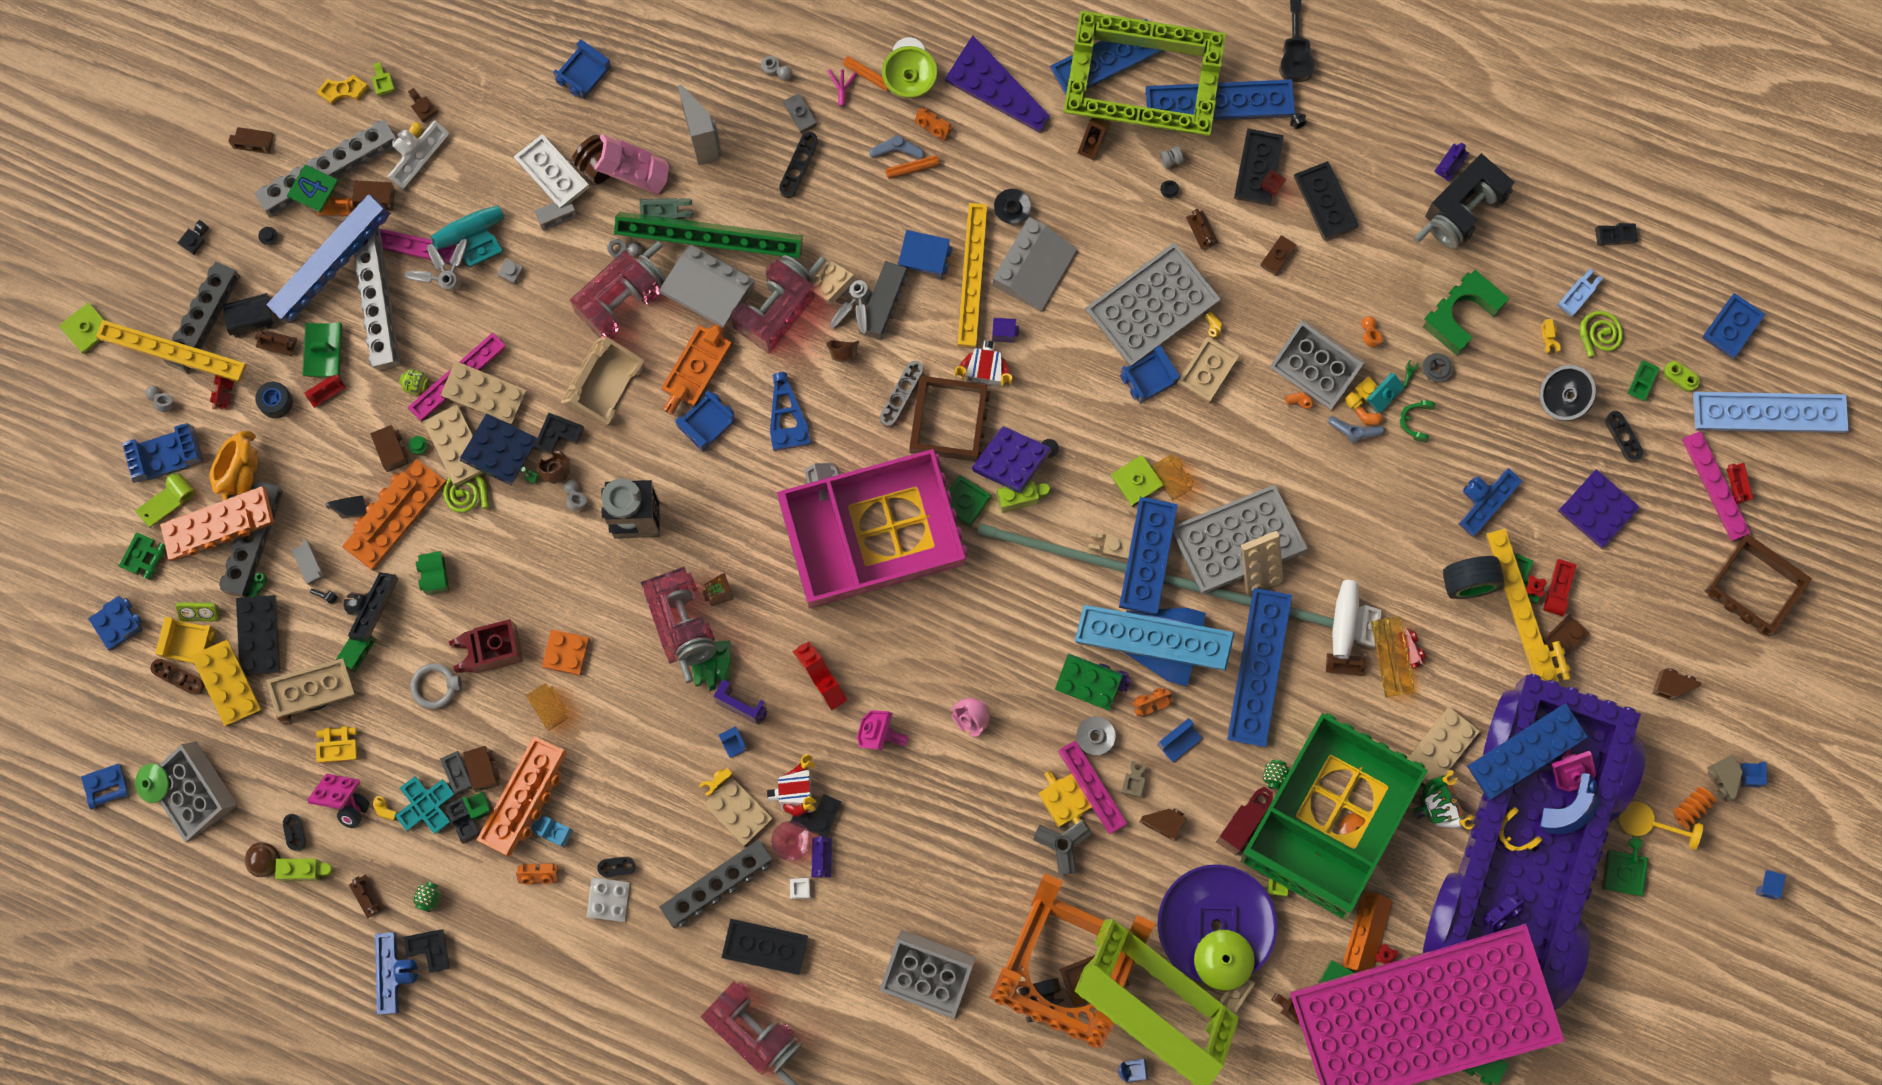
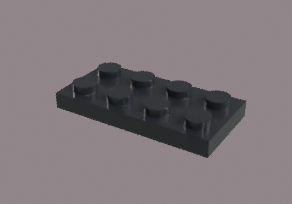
M1247 128L1234 199L1270 206L1284 135Z
M1329 161L1294 174V179L1324 241L1358 228L1359 224Z
M277 596L236 598L238 657L245 675L280 673Z
M730 919L721 958L800 976L808 935Z

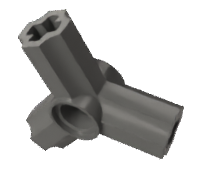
M1080 820L1063 834L1039 825L1033 841L1056 850L1059 875L1076 873L1073 848L1090 836L1092 832L1083 820ZM1063 838L1068 841V848L1065 850L1059 847V842Z

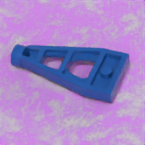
M786 372L773 374L774 392L770 424L773 451L811 445L808 426L789 385L788 374ZM789 396L791 407L780 409L779 397ZM793 414L797 422L796 427L781 429L779 426L781 415Z

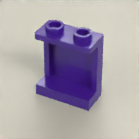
M724 679L722 680L713 696L717 704L757 725L759 721L765 719L768 711H766L767 707L763 700H760L757 707L753 709L731 697L732 687L730 683Z

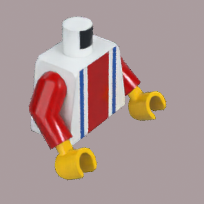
M984 341L983 349H974V352L969 353L961 361L960 365L955 368L954 377L961 375V380L965 379L966 382L988 384L996 387L1003 386V383H1009L1012 386L1010 368L1006 359L1001 357V353L994 351L995 342Z
M808 754L802 756L801 763L794 769L778 778V789L767 790L768 801L779 800L781 810L795 817L806 812H814L816 809L813 803L817 801L812 798L811 776L809 770H807V767L813 768L815 763L810 761L813 757Z

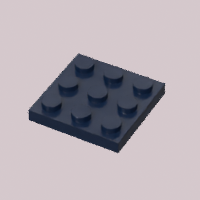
M486 413L462 453L460 461L512 486L533 450L537 437Z

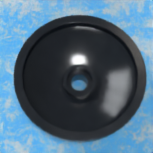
M1565 365L1554 369L1545 377L1540 388V402L1543 409L1551 417L1560 421H1572L1584 416L1592 408L1597 395L1596 383L1591 374L1575 365ZM1574 393V397L1569 399L1570 394Z

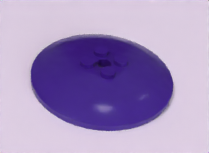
M1227 865L1201 866L1179 877L1165 893L1157 920L1160 943L1171 963L1187 977L1204 983L1196 972L1194 954L1199 942L1206 935L1214 932L1211 928V922L1218 920L1222 924L1221 930L1234 931L1248 941L1254 953V969L1252 974L1259 970L1270 956L1277 936L1276 911L1270 896L1263 886L1248 873ZM1224 955L1222 957L1223 962L1228 963L1229 957Z

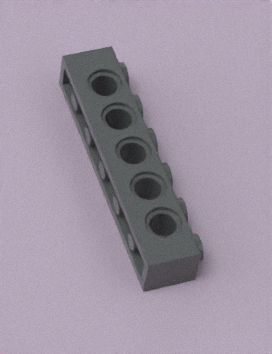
M215 261L214 265L208 270L205 282H202L199 286L198 295L191 301L187 315L183 316L179 330L173 334L172 341L202 349L224 308L223 304H226L240 278L235 269ZM221 282L218 287H214L215 283ZM208 298H212L210 303H205ZM204 314L201 319L196 320L198 315ZM195 330L193 335L188 336L190 331ZM163 359L167 365L187 374L191 369L190 367Z
M257 481L251 490L261 486L266 488L274 520L283 490L279 486ZM272 524L250 532L248 536L237 537V540H234L231 558L227 559L226 572L221 577L219 583L220 590L224 593L241 598L248 597L249 586L256 574ZM249 536H254L252 542L246 543ZM243 554H248L246 560L240 561V557ZM237 572L242 573L240 578L234 579V575Z
M757 840L659 906L671 926L673 928L678 927L679 929L688 923L687 919L691 916L697 917L705 911L704 908L709 904L713 906L722 900L721 896L728 893L730 895L738 889L737 885L743 881L745 884L755 877L754 874L758 871H766L771 867L770 863L773 860L760 840ZM753 858L756 860L753 868L745 866L747 859ZM733 869L739 871V876L736 879L729 878V872ZM717 880L723 883L722 888L718 891L712 889V884ZM699 892L706 893V898L702 902L696 901V894ZM682 903L689 904V910L686 913L679 911V906Z

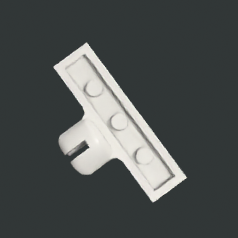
M433 121L419 138H416L408 130L400 131L397 134L399 138L393 139L392 146L401 153L402 159L387 177L399 188L404 189L449 135V132L437 121Z

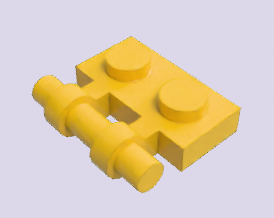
M1560 641L1552 643L1554 651L1551 652L1547 644L1527 650L1533 672L1540 676L1542 680L1559 682L1557 677L1559 673L1562 674L1563 680L1571 678L1569 673L1570 666L1566 663L1564 657L1565 650L1561 647ZM1556 656L1559 668L1554 667L1551 657Z
M342 726L338 729L327 727L324 730H317V738L324 737V742L316 743V762L329 763L358 760L357 741L349 740V735H357V728ZM341 736V741H331V738Z

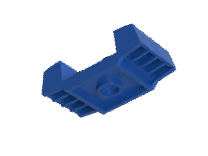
M188 423L174 426L175 432L141 443L135 439L122 443L132 482L152 480L203 462L195 427Z

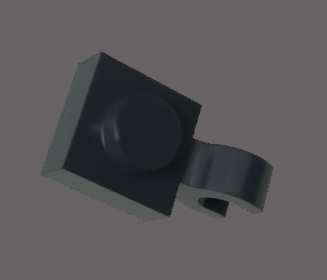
M199 220L195 224L194 230L192 231L188 228L177 243L195 255L205 242L202 236L209 227Z

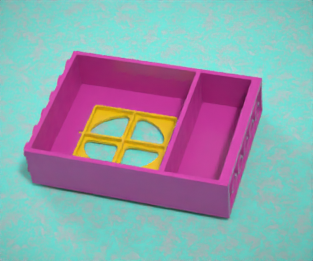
M933 449L777 492L779 505L809 609L964 566L968 556L965 544L961 545V529L955 525L957 519L954 508H950L951 495L949 490L945 491L946 478L944 472L939 470L941 469L940 458L938 454L934 453ZM827 490L829 500L820 501L819 491ZM891 498H900L910 501L919 508L921 514L917 517L896 522L892 516L889 500ZM876 502L882 503L887 524L866 531L860 530V520L865 511ZM923 523L925 531L921 541L912 550L904 552L897 533L898 529ZM889 532L896 554L894 556H883L874 553L865 546L864 539Z

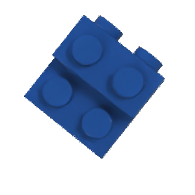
M120 595L103 605L102 610L88 618L109 651L143 630L140 625L142 620L137 613L133 614L130 609L133 607L127 598H122Z

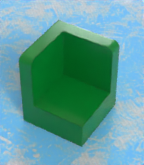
M483 792L470 798L466 796L462 798L473 821H477L492 813Z

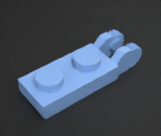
M1591 268L1576 282L1557 305L1571 317L1595 291L1596 286L1603 279L1599 276L1594 280L1593 284H1590L1587 279L1594 272Z

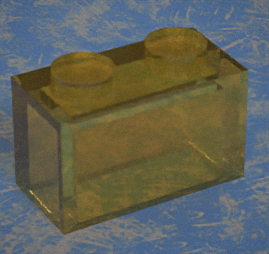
M1174 453L1155 463L1152 468L1172 501L1192 490L1194 482L1192 476L1182 468L1184 465L1179 457L1176 458Z
M545 683L528 693L526 697L549 731L569 719L566 715L569 711L563 702L559 704L555 698L559 695L554 687H549Z

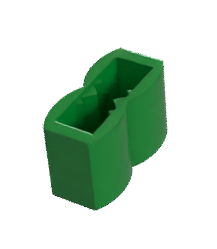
M441 551L418 555L416 569L418 573L421 572V579L418 580L420 590L426 595L449 591L444 554Z

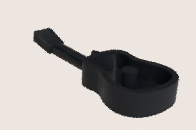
M1290 0L1292 38L1286 39L1284 43V56L1279 67L1281 77L1284 80L1292 79V82L1309 80L1315 67L1314 60L1309 51L1310 42L1308 39L1300 38L1299 35L1301 0Z

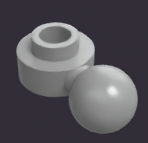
M767 56L762 60L761 68L764 74L768 76L778 74V77L783 81H787L792 77V70L787 66L780 67L776 57Z
M619 238L610 240L607 245L609 254L615 258H620L625 253H628L632 258H637L642 253V248L639 244L631 243L629 246H626L625 242ZM616 244L620 246L617 251L613 250V246Z
M149 386L146 389L145 395L154 402V408L157 411L167 412L173 408L174 403L171 395L161 394L157 386Z
M574 480L566 481L563 488L565 493L568 494L566 500L567 507L572 511L583 510L587 500L582 493L578 492V483Z

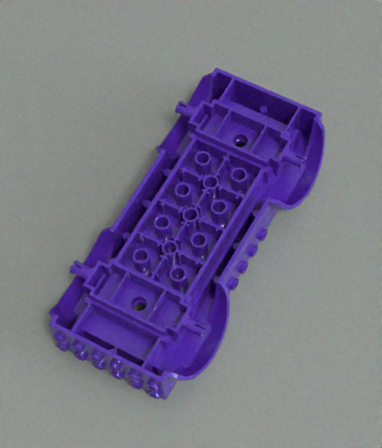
M1529 674L1516 683L1515 689L1503 692L1493 715L1483 755L1566 703L1587 735L1586 739L1570 749L1575 755L1590 751L1596 771L1594 779L1597 782V790L1593 794L1600 800L1598 809L1587 824L1571 833L1548 834L1541 828L1544 808H1566L1576 800L1579 789L1568 792L1557 787L1552 763L1561 761L1558 757L1490 800L1487 799L1483 792L1473 822L1475 826L1471 829L1458 873H1449L1440 888L1429 921L1422 954L1492 934V924H1486L1484 921L1485 915L1496 906L1502 912L1503 909L1499 906L1500 903L1510 895H1516L1520 901L1524 900V911L1519 917H1513L1509 920L1507 926L1502 930L1523 924L1527 925L1554 1010H1556L1569 1000L1584 975L1589 957L1590 935L1586 924L1581 920V914L1585 901L1590 898L1592 888L1589 887L1591 881H1594L1597 875L1596 864L1600 862L1603 855L1601 847L1608 838L1609 832L1606 831L1608 823L1619 817L1632 801L1643 776L1646 754L1644 743L1636 734L1641 714L1637 713L1635 709L1631 707L1622 708L1616 706V702L1610 700L1602 701L1596 695L1589 693L1585 695L1579 693V690L1576 688H1565L1556 681L1549 680L1547 682L1536 674ZM1514 807L1519 811L1504 826L1505 839L1511 838L1508 842L1510 845L1520 847L1540 836L1542 841L1534 847L1533 852L1528 848L1520 851H1510L1499 841L1498 836L1506 812Z

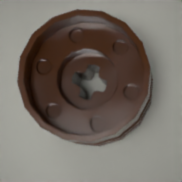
M593 135L587 138L575 150L571 159L572 164L578 167L579 171L585 172V176L594 185L601 184L611 177L594 170L595 165L602 156L604 143L600 139V135Z

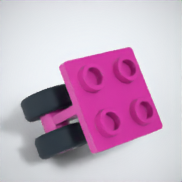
M326 774L307 799L309 804L340 809L337 813V819L348 828L358 826L361 821L360 811L366 813L370 805L364 796L353 794L360 785L359 779Z

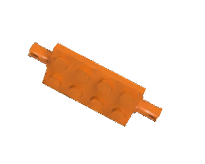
M715 323L709 329L698 325L661 387L662 391L671 395L665 407H663V411L674 415L680 402H685L692 407L696 406L732 345V342L722 337L724 328Z

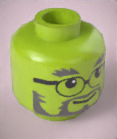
M409 369L405 374L401 375L399 384L402 385L404 392L420 396L428 389L429 379L424 372Z

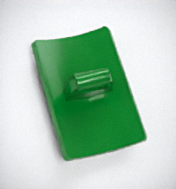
M307 322L305 324L303 376L332 377V375L335 376L337 374L339 376L342 323Z

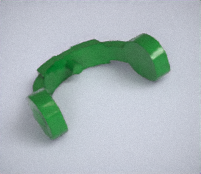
M1422 400L1420 403L1405 406L1401 412V429L1416 441L1428 442L1429 435L1410 430L1406 426L1404 419H1410V417L1405 416L1408 411L1414 408L1434 410L1436 403Z

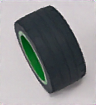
M1495 556L1464 559L1452 563L1443 569L1446 591L1451 599H1468L1487 595L1500 590L1505 585L1501 563L1498 557Z

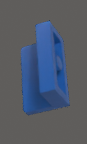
M1190 718L1185 720L1157 744L1171 762L1177 760L1202 739L1194 729V723Z

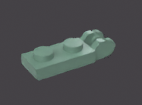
M677 198L640 199L639 201L641 215L672 219L693 215V210L682 209L678 211V206L692 205V199L681 198L677 200Z

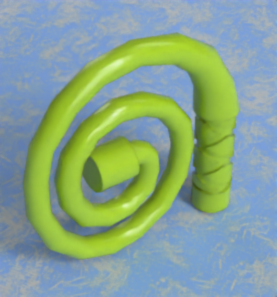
M1592 312L1585 316L1581 322L1579 332L1588 358L1595 356L1587 332V323L1594 316H1607L1614 321L1619 332L1617 343L1614 346H1601L1595 339V328L1600 324L1609 326L1601 329L1597 335L1599 341L1606 345L1612 344L1616 340L1617 330L1614 324L1608 320L1595 322L1590 330V339L1597 348L1607 352L1614 351L1623 340V330L1619 321L1608 312ZM1612 329V338L1610 340H1604L1602 338V335L1605 336L1611 334Z
M478 475L474 478L478 482L482 509H489L487 485L485 480ZM449 477L444 485L443 492L446 504L454 512L464 513L470 511L478 500L477 487L469 481L460 484L468 485L473 489L474 499L468 507L463 509L456 508L448 498V487L452 482ZM453 485L450 489L452 502L459 506L466 505L471 500L470 492L464 489L455 490L458 486L455 487ZM454 491L456 492L457 498L463 497L466 494L467 499L462 502L457 501L454 496Z

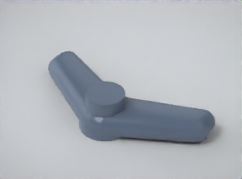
M899 135L871 148L869 151L871 158L892 151H901L919 159H923L925 155L924 150Z
M1333 416L1329 417V424L1348 436L1349 441L1357 443L1361 439L1383 435L1385 431L1382 426L1361 428L1357 425L1351 426Z

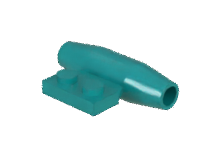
M497 205L470 213L447 224L430 236L431 241L438 250L457 245L462 239H466L467 246L463 259L467 267L471 268L502 253V249L495 236L487 230L504 219L503 212Z

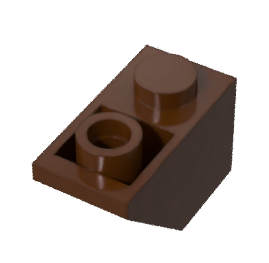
M1666 668L1659 672L1652 694L1673 700L1701 686V682L1696 681V678L1693 676H1683L1674 669Z

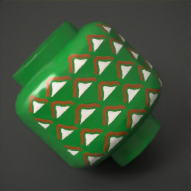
M1271 760V762L1265 765L1262 779L1268 784V788L1279 790L1290 771L1289 767L1286 766L1287 763L1280 760Z
M427 882L426 885H418L412 899L413 903L416 904L415 908L429 913L431 910H436L442 897V892L437 889L438 885Z

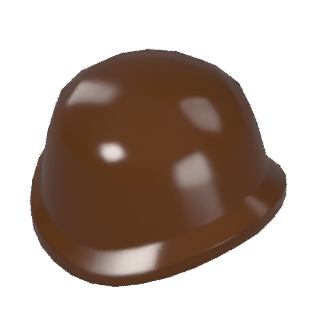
M830 340L826 343L832 359L836 362H848L857 355L859 341L844 342Z
M265 842L255 843L246 852L245 865L252 875L266 877L275 872L276 859H280V855L271 844Z

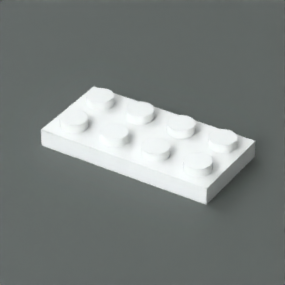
M543 134L514 156L517 163L559 209L570 204L590 188L589 184Z

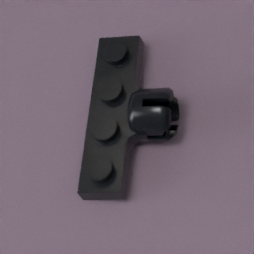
M379 572L371 590L367 594L351 592L346 596L347 598L354 599L344 600V610L348 615L357 616L348 634L351 640L368 642L399 580L395 574Z

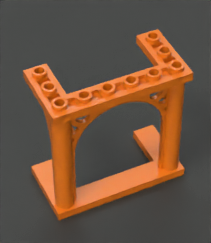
M1044 873L1031 903L1030 913L1006 967H1003L990 998L999 1005H1006L1017 1013H1024L1030 1016L1034 1021L1048 1024L1054 1030H1061L1074 1039H1081L1087 1042L1089 1046L1101 1049L1115 1024L1101 1011H1098L1091 1003L1078 1008L1057 1006L1043 998L1037 992L1030 979L1029 959L1048 914L1097 936L1104 922L1100 918L1055 899L1063 881ZM1137 915L1129 932L1146 944L1155 926V922ZM1120 952L1110 978L1125 988L1135 961L1127 954ZM1021 976L1025 978V981H1020ZM1020 987H1027L1030 993L1023 996L1017 993L1016 990ZM1031 997H1034V998L1037 999L1038 1002H1036V1001H1034V1000H1032V999H1030V998H1031ZM1090 1009H1096V1011L1094 1012V1015H1093V1013L1090 1011ZM1085 1013L1089 1018V1024L1080 1022L1078 1014ZM1066 1014H1071L1074 1016V1018L1067 1016Z

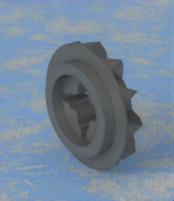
M1441 353L1429 355L1422 365L1423 374L1426 375L1428 380H1432L1435 383L1444 382L1451 376L1453 371L1451 360ZM1435 364L1437 366H1443V368L1440 369V373H1438L1437 370H1432Z

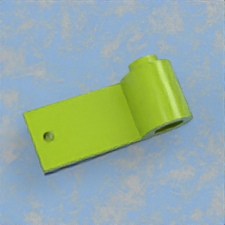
M180 473L169 475L166 479V488L135 510L149 528L176 510L195 494L194 488Z

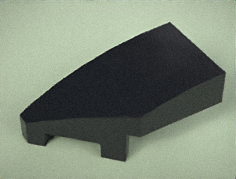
M363 495L338 499L325 504L326 508L338 513L342 519L344 517L365 516L367 513Z

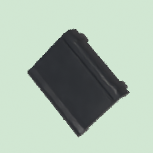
M268 293L223 304L226 328L230 336L234 335L235 338H238L239 333L265 326L268 329H272L274 321L271 309L267 306L270 300Z

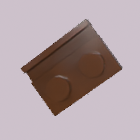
M1571 614L1566 616L1542 639L1551 651H1554L1552 643L1560 641L1561 647L1565 650L1564 657L1590 634L1577 620L1571 617Z

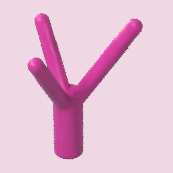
M828 69L827 72L838 89V106H845L846 90L857 74L853 73L844 86V69H841L840 85L832 71Z

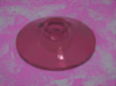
M787 821L776 827L772 834L771 844L774 852L780 858L793 861L802 858L808 852L811 838L804 825L796 821ZM790 838L795 840L793 845L788 844Z

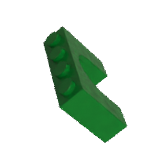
M1476 269L1471 274L1467 272L1460 280L1462 281L1459 287L1455 285L1448 293L1450 296L1447 299L1443 298L1436 307L1438 309L1435 312L1430 311L1424 318L1426 322L1423 328L1456 356L1469 344L1473 337L1455 322L1452 315L1453 305L1460 301H1472L1494 317L1509 300L1503 292Z

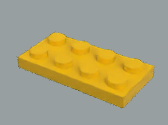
M229 639L191 655L224 726L261 710L260 704Z

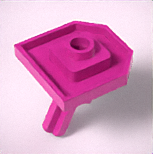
M870 710L862 718L856 738L860 748L882 751L883 744L886 742L905 746L908 736L892 731V728L889 727L893 713Z
M1568 749L1560 755L1561 761L1552 763L1557 787L1568 792L1580 788L1582 773L1590 774L1593 778L1596 777L1593 757L1590 751L1575 755L1571 749Z

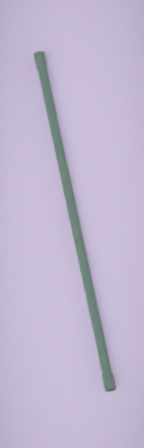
M981 523L978 528L977 534L981 536L1008 541L1124 573L1126 571L1127 563L1007 532ZM1169 574L1164 576L1163 583L1201 593L1195 581ZM1221 588L1205 593L1206 595L1248 606L1251 604V596ZM1290 607L1289 617L1333 629L1334 618Z

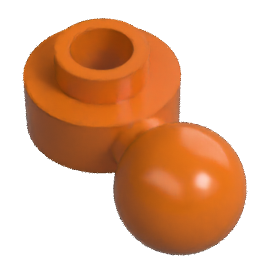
M1366 316L1361 323L1363 329L1366 330L1363 334V340L1367 346L1376 348L1383 341V336L1375 329L1377 324L1375 318Z

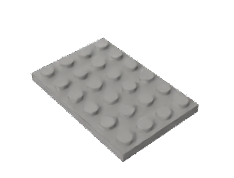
M1174 242L1087 306L1085 311L1128 365L1132 366L1218 304L1221 299Z
M1275 485L1176 524L1172 532L1175 542L1202 595L1244 578L1241 545L1277 531L1280 536L1282 562L1303 554L1308 550Z

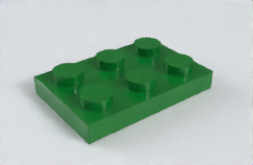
M1068 653L1054 690L1109 711L1123 674Z

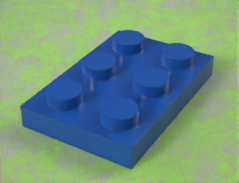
M1733 293L1702 338L1734 359L1765 316V313Z

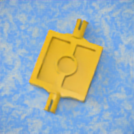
M1051 770L1046 772L1044 775L1050 785L1039 792L1038 796L1058 828L1069 822L1077 824L1081 820V815L1092 808L1091 804L1072 774L1063 779L1056 780Z

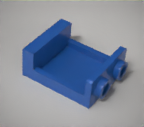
M580 39L576 44L577 50L559 71L555 69L553 73L555 81L563 87L565 85L575 97L580 96L582 99H585L609 71L611 64L607 57Z
M906 230L898 265L906 267V269L938 275V279H942L943 274H947L949 264L946 263L947 257H951L953 246H950V239Z
M1161 345L1155 348L1153 353L1142 358L1134 365L1123 366L1120 372L1121 380L1124 384H1128L1131 389V396L1134 400L1137 399L1140 404L1173 386L1180 379V375Z
M709 391L683 418L680 416L675 420L676 427L702 452L735 422L734 411L728 405L726 407L720 403L722 400L715 393L711 394Z

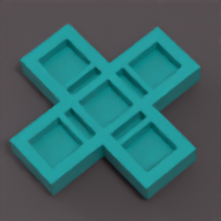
M414 776L400 787V790L410 801V804L395 816L407 832L424 820L436 835L451 823L440 808L455 796L444 779L429 790H426L419 779Z

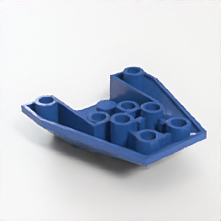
M1190 608L1158 609L1157 615L1133 610L1126 611L1127 613L1198 626L1204 625L1206 615L1205 612ZM1123 652L1166 681L1187 687L1193 665Z

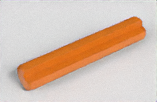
M850 56L844 59L843 65L881 89L889 90L884 84L881 75Z
M937 155L886 168V176L888 179L932 168L939 165V159Z

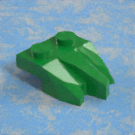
M713 641L716 647L714 656L705 662L692 665L695 687H699L702 682H706L710 692L716 689L717 681L722 682L724 679L729 682L731 679L730 641Z

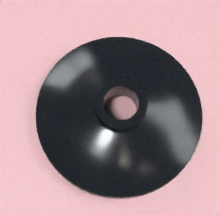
M1006 189L996 197L994 211L996 216L1004 223L1018 224L1029 216L1031 202L1023 191ZM1015 207L1016 210L1010 211L1009 208Z

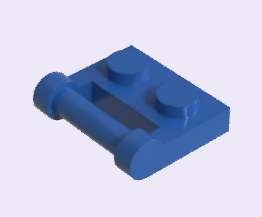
M119 763L81 776L87 796V804L91 810L103 803L120 797L126 798L130 796L123 769ZM118 785L120 787L117 791L95 798L94 794Z

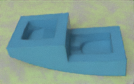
M541 815L539 820L534 821L531 827L532 833L565 848L574 831L544 815Z

